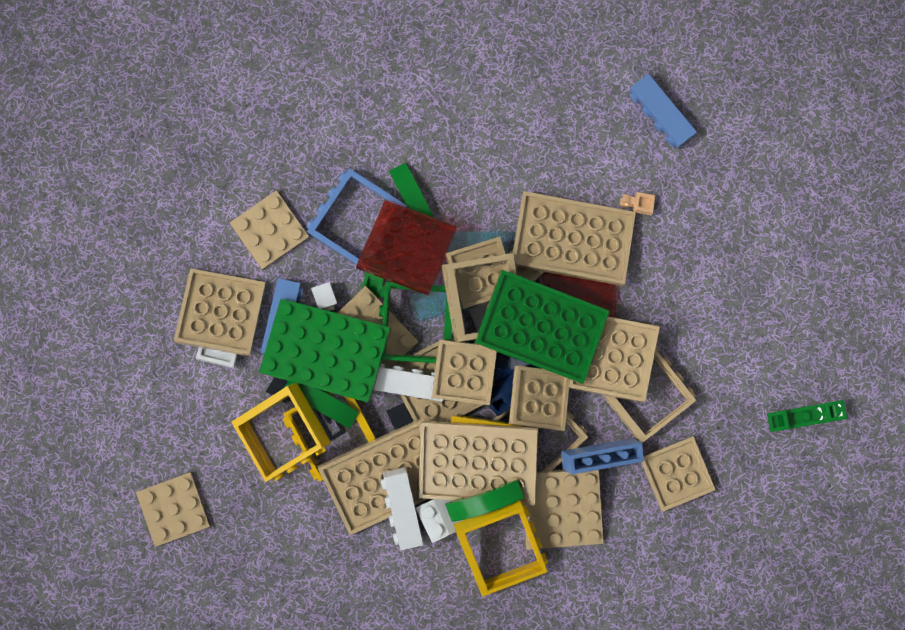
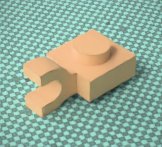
M636 192L635 197L623 194L619 207H633V211L636 213L652 216L655 195Z

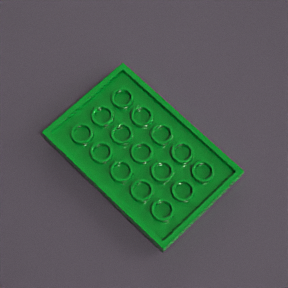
M501 270L474 343L584 384L609 310Z
M280 298L259 373L370 403L391 328Z

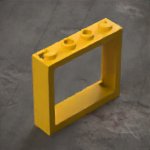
M298 383L285 387L232 421L234 428L265 482L272 479L277 481L283 478L284 475L282 473L285 471L290 473L296 470L298 463L301 462L303 465L312 460L311 456L313 454H316V456L327 451L325 447L331 444ZM287 397H290L317 445L280 468L275 469L249 422Z
M325 391V393L329 394L330 396H331L332 394H334V393H330V392H326V391ZM345 397L349 406L359 412L356 420L368 442L375 440L376 438L356 400ZM296 407L283 413L285 417L282 419L286 428L292 429L294 434L291 437L296 446L300 445L303 450L300 454H303L309 450V447L292 417L298 413ZM312 455V460L309 461L312 469L309 471L314 480L318 479L320 482L323 478L318 470V464Z
M520 500L495 511L454 524L456 534L482 597L548 572L545 566L548 563L545 553L541 554L539 550L543 548L539 537L535 538L533 534L536 532L533 521L528 522L527 519L530 516L526 505L522 506ZM519 513L537 560L485 580L466 533Z

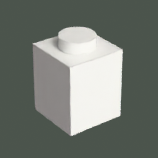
M330 282L311 288L319 309L326 311L335 310L334 306L338 304Z

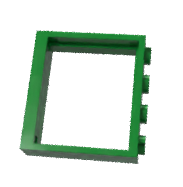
M385 282V286H381L380 297H384V305H380L379 317H383L382 325L388 327L391 289L446 293L445 286ZM446 295L443 340L451 341L452 324ZM387 345L382 359L436 363V357L386 354Z

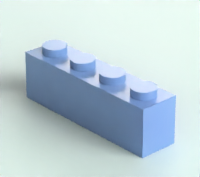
M649 74L630 88V98L635 103L639 102L643 107L641 109L643 114L647 118L651 117L655 122L653 124L658 132H663L667 136L665 139L671 147L675 146L678 149L696 134V130Z
M278 278L261 354L264 355L280 298L298 303V299L302 300L304 293L301 283Z
M634 438L561 451L563 470L571 475L644 461L642 442Z

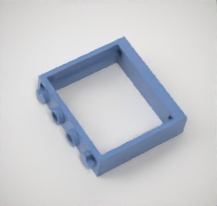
M349 168L347 172L343 171L340 175L338 186L330 190L328 194L330 198L326 204L323 202L318 208L317 212L319 214L316 219L312 218L308 223L307 233L366 271L370 256H376L406 211L407 205ZM351 178L396 206V209L362 260L316 231Z

